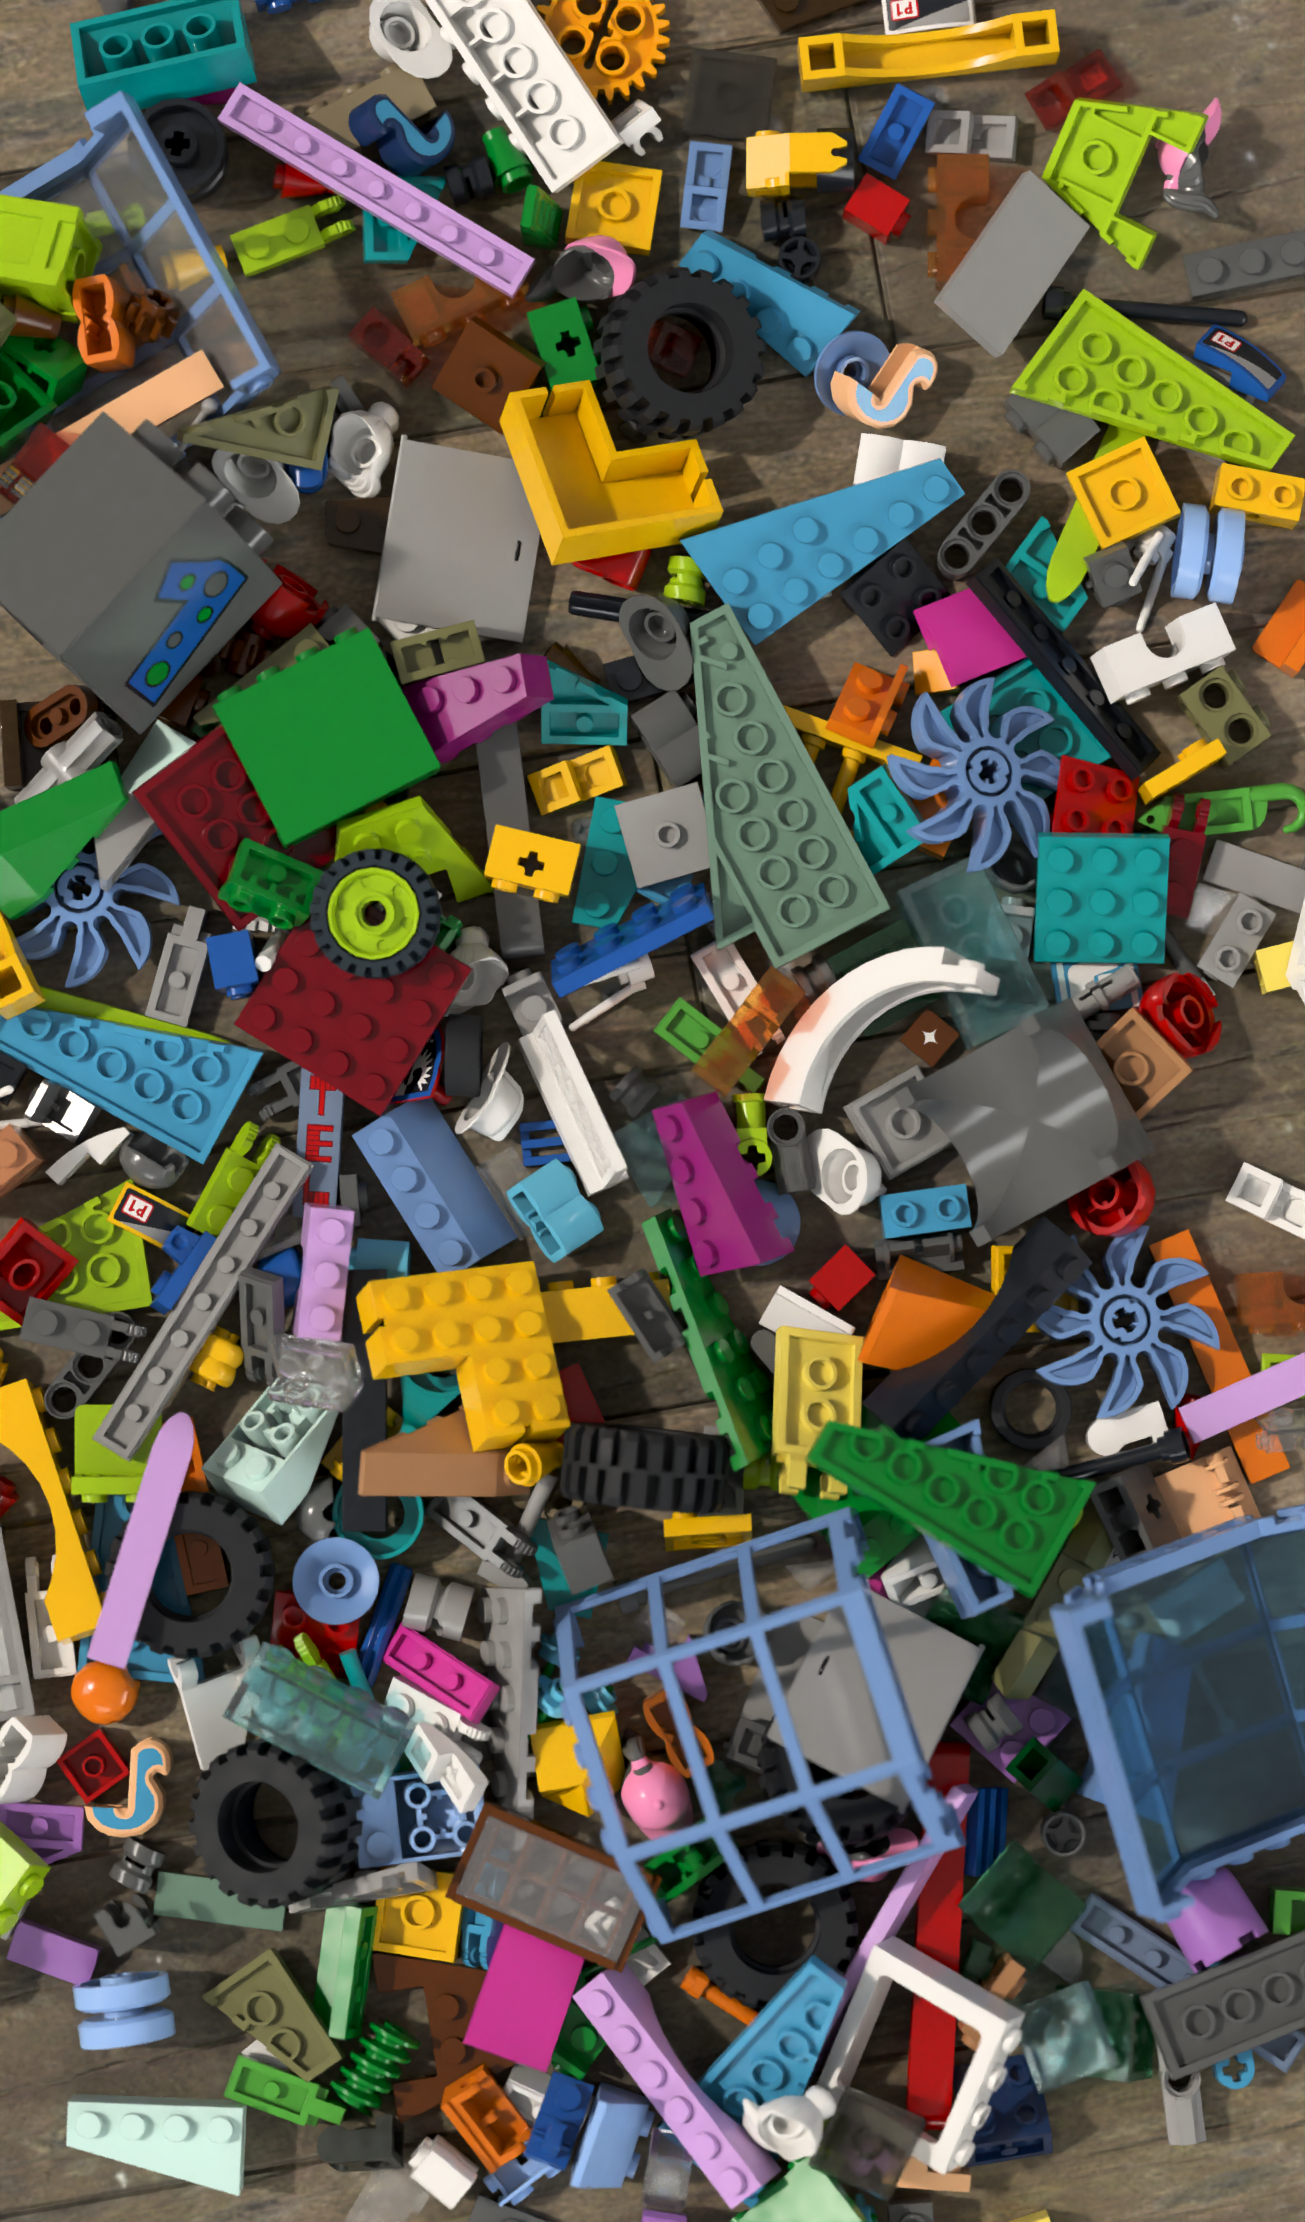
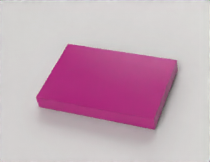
M503 1924L462 2044L545 2073L585 1958Z

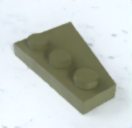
M275 1947L270 1948L201 1996L211 2006H216L232 2019L231 2022L242 2031H247L266 2046L267 2051L306 2082L313 2080L346 2057L335 2038L328 2037V2027Z

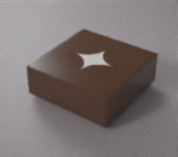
M927 1007L899 1041L928 1066L933 1068L960 1034Z

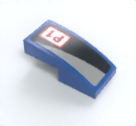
M1216 324L1196 343L1193 357L1231 372L1229 387L1268 402L1286 381V374L1266 354L1244 338Z

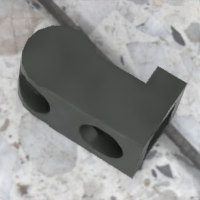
M394 2115L376 2116V2128L347 2130L342 2126L334 2125L326 2128L318 2137L317 2153L322 2160L340 2172L404 2168V2125Z

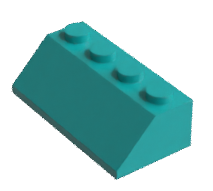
M168 0L70 23L77 84L87 111L119 91L132 96L139 109H145L166 99H187L238 86L239 82L244 85L257 82L253 50L240 0Z

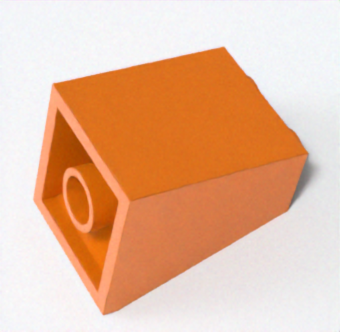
M900 1254L870 1321L857 1360L865 1364L892 1370H900L927 1360L955 1343L972 1328L989 1308L996 1295Z

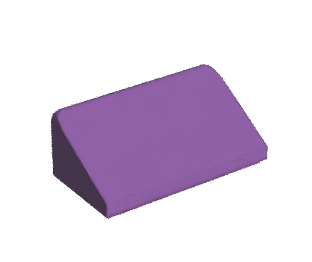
M22 1917L16 1926L6 1959L67 1982L78 1984L92 1979L103 1947Z

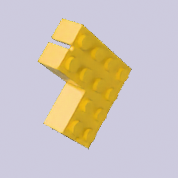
M590 380L554 385L543 413L544 417H540L548 396L546 387L509 393L499 422L552 566L681 544L680 539L716 529L724 510L712 479H705L708 474V468L697 439L617 452Z
M534 1261L369 1281L356 1296L363 1334L372 1333L383 1320L385 1326L379 1327L365 1342L373 1380L455 1369L473 1452L509 1448L516 1441L518 1444L553 1442L571 1426Z

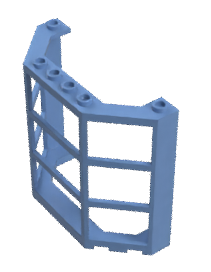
M847 1507L555 1607L553 1625L558 1641L561 1686L565 1699L560 1702L561 1712L567 1726H573L578 1743L574 1744V1753L582 1770L587 1768L592 1784L587 1787L588 1798L595 1812L600 1811L605 1826L604 1829H601V1839L608 1855L614 1854L617 1865L646 1916L650 1933L654 1938H658L660 1944L686 1938L967 1845L953 1803H946L942 1793H936L934 1787L929 1788L926 1782L927 1779L932 1778V1772L923 1754L870 1592L868 1577L866 1573L858 1574L857 1565L860 1564V1561L865 1560L864 1552L869 1551L870 1548L856 1508ZM829 1527L839 1591L761 1617L752 1553ZM738 1558L746 1623L669 1648L662 1584ZM648 1589L655 1653L579 1679L576 1650L585 1647L575 1613ZM843 1605L893 1760L814 1786L764 1632ZM750 1637L800 1791L721 1817L672 1663ZM658 1668L707 1822L630 1847L582 1693ZM899 1774L932 1843L854 1868L820 1800ZM806 1805L840 1873L762 1898L728 1830ZM713 1836L748 1903L674 1928L665 1898H655L636 1861Z

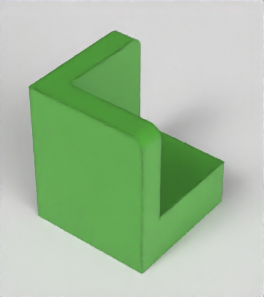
M1270 1885L1267 1928L1272 1934L1290 1935V1931L1298 1932L1305 1929V1888Z

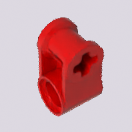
M647 549L571 562V564L580 570L601 577L613 585L630 591H637L652 550Z

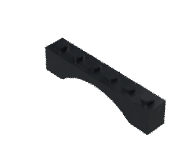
M1043 1216L1014 1245L1010 1265L1002 1286L989 1308L975 1325L955 1343L935 1356L913 1366L891 1372L862 1403L897 1438L921 1441L960 1402L961 1398L990 1371L992 1366L1020 1340L1022 1335L1051 1308L1052 1304L1081 1277L1082 1273L1092 1264V1261L1075 1240Z

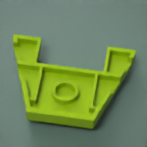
M1079 97L1072 104L1041 178L1080 216L1083 214L1100 231L1099 235L1109 245L1113 244L1127 258L1125 261L1139 270L1144 266L1158 232L1120 214L1119 211L1151 137L1154 136L1190 154L1194 152L1209 116L1198 112Z
M421 796L337 822L334 862L356 851L386 849L412 859L428 875L447 870L457 903L494 891L491 888V880L484 877L485 870L482 871L474 862L473 856L467 849L461 847L453 838L449 828Z

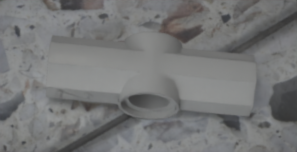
M95 711L69 740L57 743L45 752L40 761L43 768L14 798L15 804L97 768L124 740L122 737L123 730L118 723L109 718L104 712Z
M1156 2042L1159 2066L1158 2078L1161 2083L1168 2144L1184 2146L1206 2141L1199 2070L1190 2074L1186 2084L1179 2087L1170 2085L1168 2082L1169 2073Z

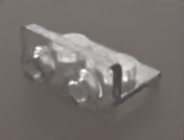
M283 1333L276 1334L270 1342L278 1377L267 1391L270 1401L343 1412L363 1387L353 1344L299 1338L295 1335Z
M404 2163V2168L373 2170L344 2222H406L411 2211L417 2215L420 2214L431 2193L409 2176L412 2167Z

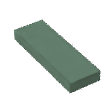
M165 1870L159 1871L153 1915L283 1931L286 1907L284 1906L275 1909H262L257 1904L250 1907L239 1903L237 1900L238 1894L229 1897L218 1888L220 1881L217 1878L210 1880L208 1876Z

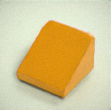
M936 649L912 652L915 696L921 695L924 692H927L929 695L958 693L960 685L951 688Z

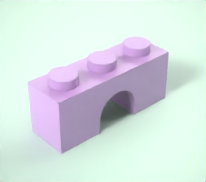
M305 1202L300 1244L303 1248V1267L299 1289H296L291 1332L296 1337L341 1341L355 1212L348 1206Z

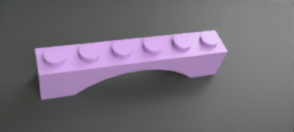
M627 1963L622 1973L606 1969L572 1996L731 2210L782 2171L769 2152L755 2143L747 2134L745 2128L724 2113L688 2074L661 2029L654 2012L650 1994Z

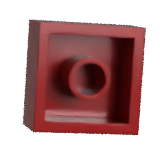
M103 1727L60 1756L56 1761L86 1805L130 1774V1765Z

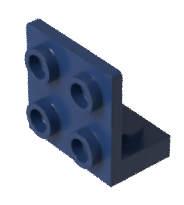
M1028 2053L1006 2058L1003 2067L1007 2068L1006 2076L1000 2087L992 2092L987 2104L991 2106V2111L986 2122L974 2134L972 2142L975 2144V2149L967 2162V2167L1053 2153L1052 2132L1036 2054ZM971 2063L957 2065L953 2068V2086L956 2099Z

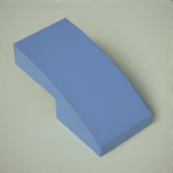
M690 141L680 227L723 232L733 145Z

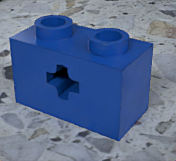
M243 930L205 938L215 989L222 995L227 994V997L231 998V1000L250 998L263 977L262 971L255 966V960L259 955L255 936L249 930Z

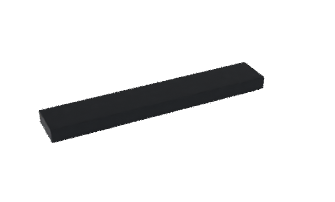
M997 557L989 561L966 583L1131 781L1140 776L1160 756L1161 752L1122 705L1119 702L1110 704L1100 679Z
M348 1269L343 1314L342 1531H387V1496H362L358 1494L361 1451L387 1439V1378L373 1380L365 1344L379 1327L385 1326L383 1320L372 1333L363 1334L356 1296L369 1281L387 1279L386 1269Z

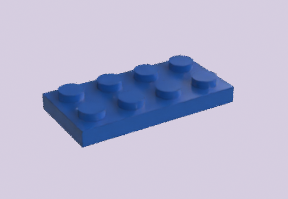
M704 882L695 887L692 883L685 884L670 894V900L658 906H655L654 903L646 904L632 913L633 919L619 926L616 923L605 925L593 934L594 939L580 946L577 942H574L557 951L555 954L556 958L551 960L552 985L559 998L713 920L712 897Z

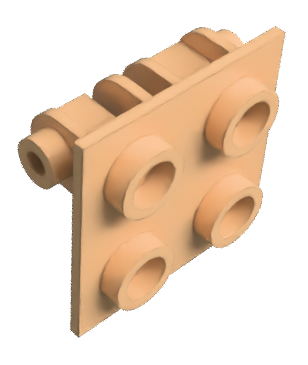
M1231 1445L1154 1478L1182 1538L1236 1517L1253 1514L1254 1519L1261 1518Z

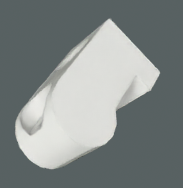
M1155 1400L1129 1408L1114 1417L1094 1420L1087 1427L1085 1437L1087 1445L1093 1452L1108 1456L1119 1452L1125 1444L1150 1437L1151 1444L1157 1442V1437L1164 1436V1431L1168 1430L1160 1403Z

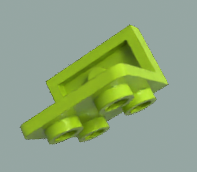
M83 1404L78 1406L75 1410V1474L71 1477V1495H82V1502L101 1503L108 1502V1494H126V1502H135L153 1444L162 1428V1413L132 1461L129 1462L92 1439L113 1404Z

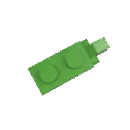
M681 997L678 998L653 1030L654 1033L718 1083H723L730 1089L738 1082L751 1093H757L765 1083V1079L749 1067L755 1058L747 1053L748 1049Z
M242 2053L238 2054L223 2095L226 2098L302 2126L309 2124L316 2127L319 2118L341 2125L347 2110L346 2104L327 2097L330 2088L320 2085V2082L315 2080L306 2082L296 2073Z

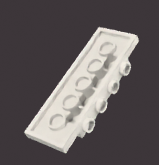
M425 0L442 25L440 28L441 37L444 41L450 43L453 50L457 48L465 60L462 64L464 72L475 85L481 84L489 96L485 100L489 110L498 120L504 119L512 131L509 134L511 143L524 155L527 154L552 193L561 191L624 144V141L530 0Z

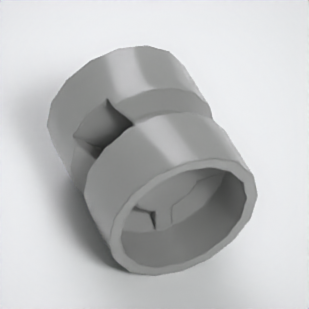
M416 1572L402 1626L422 1632L432 1627L435 1628L437 1636L460 1642L475 1588L451 1582L445 1587L442 1586L440 1578Z

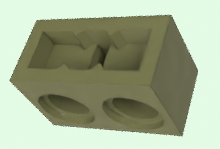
M474 619L390 642L401 687L485 663Z
M1221 665L1181 693L1175 701L1201 738L1204 737L1208 744L1217 738L1220 740L1227 754L1218 762L1225 770L1271 736L1267 730L1271 723L1258 705L1251 707L1242 695L1246 688L1233 670L1227 673ZM1209 687L1221 690L1225 697L1224 706L1221 708L1209 707L1203 699L1204 690ZM1234 722L1246 725L1250 732L1248 742L1242 744L1234 742L1228 734L1229 725Z

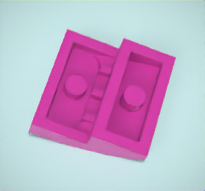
M970 588L913 611L929 651L936 649L951 688L1027 657Z

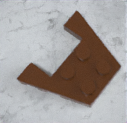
M380 1951L373 1952L372 1957L378 1993L420 1986L424 1988L437 2074L393 2081L397 2115L400 2122H406L442 2103L445 2087L481 2065L485 2064L491 2074L495 2075L516 2064L507 2059L462 2044L487 1973L486 1969L428 1961L427 1959L417 1957L410 1958L392 1955Z

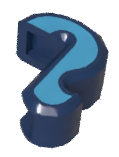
M386 94L372 96L352 109L349 114L350 131L356 140L365 147L376 141L381 159L390 170L403 177L418 176L444 159L454 145L456 136L454 121L447 109L427 121L421 129Z

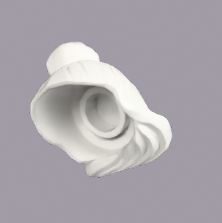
M377 402L371 405L368 412L356 410L342 413L333 425L328 471L355 496L374 498L381 491V476L389 464L394 446L392 434L399 427V415L390 404Z
M471 926L460 930L462 933L460 938H454L456 949L451 955L473 968V971L444 1017H448L449 1014H461L475 1006L488 1004L493 999L497 989L505 983L509 975L506 963L496 952L488 947L490 937L481 927Z
M812 2086L804 2096H783L761 2106L745 2098L743 2100L745 2112L742 2119L743 2126L755 2143L767 2150L780 2154L785 2160L793 2161L802 2157H810L817 2152L823 2137V2120L835 2114L837 2104L834 2097L821 2086Z

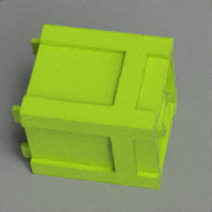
M0 194V299L3 294L13 296L16 293L54 314L61 315L62 321L80 324L81 321L75 313L72 301L73 285L76 279L93 276L96 263L100 259L103 248L99 238L93 236L84 221L85 215L80 207Z

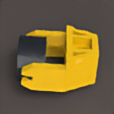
M817 128V133L783 134L779 131L764 130L756 132L755 137H746L747 197L788 200L790 188H817V193L854 192V128Z

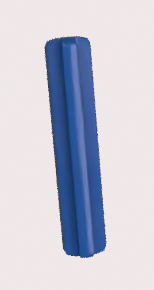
M392 1563L390 1565L358 1656L370 1688L375 1684L384 1652L390 1641L413 1575L412 1568L400 1563Z

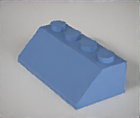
M432 1098L407 1102L352 1135L437 1273L468 1269L518 1238Z

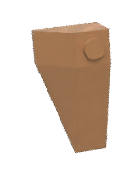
M463 1405L459 1406V1411L446 1417L437 1416L428 1420L426 1426L408 1434L404 1432L399 1433L361 1451L358 1494L362 1496L500 1497L530 1494V1486L515 1484L505 1472V1457L518 1444L517 1441L509 1448L473 1452Z

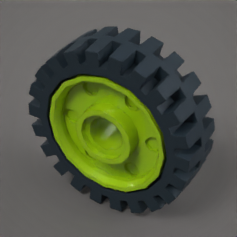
M365 849L338 859L320 877V881L315 886L312 894L313 899L312 903H310L309 911L311 914L310 925L318 947L322 949L325 956L332 963L355 976L380 979L393 977L408 971L426 957V954L432 949L440 930L441 905L432 879L412 859L394 851ZM375 901L382 903L387 913L386 919L379 926H372L365 917L367 906Z

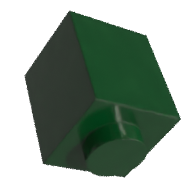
M1034 1736L1005 1768L1031 1794L1054 1813L1084 1781Z

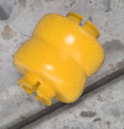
M219 1326L215 1327L214 1333L210 1334L188 1369L194 1372L192 1378L189 1379L190 1381L213 1392L217 1384L225 1388L230 1387L234 1382L236 1369L244 1361L243 1350L240 1346L236 1345L241 1337Z

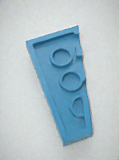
M709 229L700 235L678 264L681 267H688L691 274L702 269L712 272L713 282L724 278L733 284L734 288L731 293L736 298L743 294L751 303L746 308L751 318L758 316L762 328L757 330L756 334L764 339L766 343L805 377L815 370L816 362L824 347L833 338L844 333L861 312L849 304L844 306L829 298L828 293L815 286L809 287L790 277L791 273L778 266L773 268L758 260L756 254Z

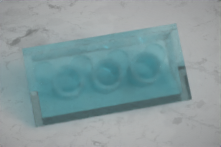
M968 857L898 890L893 897L918 948L946 947L965 957L966 960L984 964V971L1000 978L997 996L966 992H940L969 1051L1005 1034L1018 1026L1020 1021L1050 1007L984 869L974 873H967Z
M266 1642L262 1643L222 1716L291 1754H296L308 1761V1763L376 1799H379L417 1726V1722L411 1720L403 1710L393 1706L387 1707L371 1699L369 1693L362 1688L347 1686L334 1679L326 1669L316 1665L309 1666L294 1658L288 1649L279 1645H270Z

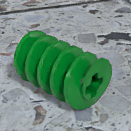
M386 2018L384 2024L369 2023L368 2026L376 2035L374 2039L360 2037L359 2041L366 2049L364 2054L355 2051L350 2052L349 2055L357 2064L355 2069L341 2066L340 2071L347 2078V2081L342 2083L332 2080L330 2083L341 2099L370 2117H373V2114L367 2106L379 2108L383 2104V2100L377 2091L389 2093L393 2088L387 2077L398 2079L402 2075V2071L396 2062L408 2064L411 2061V2054L405 2047L418 2049L421 2046V2042L414 2035Z

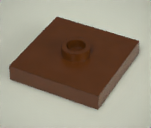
M475 315L468 322L432 388L503 435L499 420L509 393L532 389L546 362Z

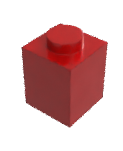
M866 173L845 206L842 219L886 245L892 235L899 238L911 220L912 216L906 213L909 208L910 199Z
M845 1244L808 1280L813 1286L808 1294L825 1311L832 1306L839 1312L876 1275Z

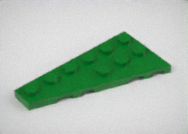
M670 1208L641 1224L658 1270L666 1277H670L672 1282L673 1294L668 1297L673 1310L676 1312L681 1310L686 1319L689 1329L682 1332L704 1393L709 1399L716 1401L719 1407V1419L715 1422L720 1435H729L736 1454L729 1457L735 1472L772 1450L773 1396L770 1392V1382L764 1371L757 1368L753 1361L745 1335L734 1326L729 1316V1307L725 1298L719 1292H716L708 1275H699L692 1247L687 1239L688 1233L685 1224L678 1216L674 1215Z
M830 1420L823 1426L805 1458L806 1462L1029 1598L1034 1597L1096 1485V1482L1083 1479L1076 1480L1059 1476V1474L1029 1469L1002 1460L950 1448H939L927 1445L924 1442L881 1434V1432Z

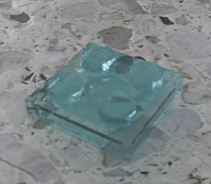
M1089 1981L1079 1982L1017 2008L1025 2013L1019 2027L1023 2031L1020 2043L1038 2094L1048 2093L1118 2065Z

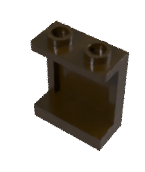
M96 695L98 712H104L109 718L116 721V713ZM16 699L0 700L4 786L9 791L22 790L43 768L40 763L42 756L50 749L32 745L24 731V721L28 711L41 701L19 703ZM117 747L99 766L113 761L117 763L119 768Z

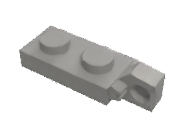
M189 905L184 925L173 924L171 933L167 934L145 1016L188 1027L208 958L205 938L212 936L210 933L203 932L208 910Z

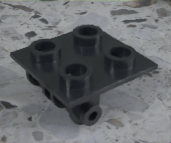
M906 537L889 549L840 593L843 597L841 600L851 612H855L891 657L921 631L913 611L951 596Z

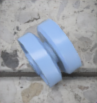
M1183 503L1176 531L1172 560L1171 597L1193 600L1200 591L1203 574H1206L1205 592L1209 602L1231 605L1234 601L1244 560L1245 512L1240 509L1222 507L1215 517L1212 533H1209L1210 515L1206 505Z
M166 1971L122 1972L84 1981L72 1986L75 2009L84 2013H103L86 2018L78 2025L80 2048L97 2050L126 2047L162 2040L176 2034L173 2011L160 2006L145 2007L162 2002L171 1994L169 1976Z

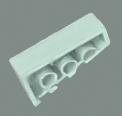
M73 2094L68 2101L66 2146L240 2196L244 2188L247 2105L226 2099Z

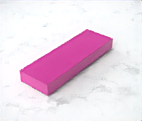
M402 1622L388 1643L382 1658L384 1663L478 1725L501 1688L417 1630L403 1627Z

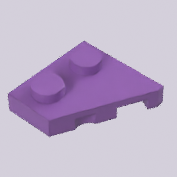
M36 1802L0 1804V1821L47 1864L83 1850L86 1812L84 1806Z

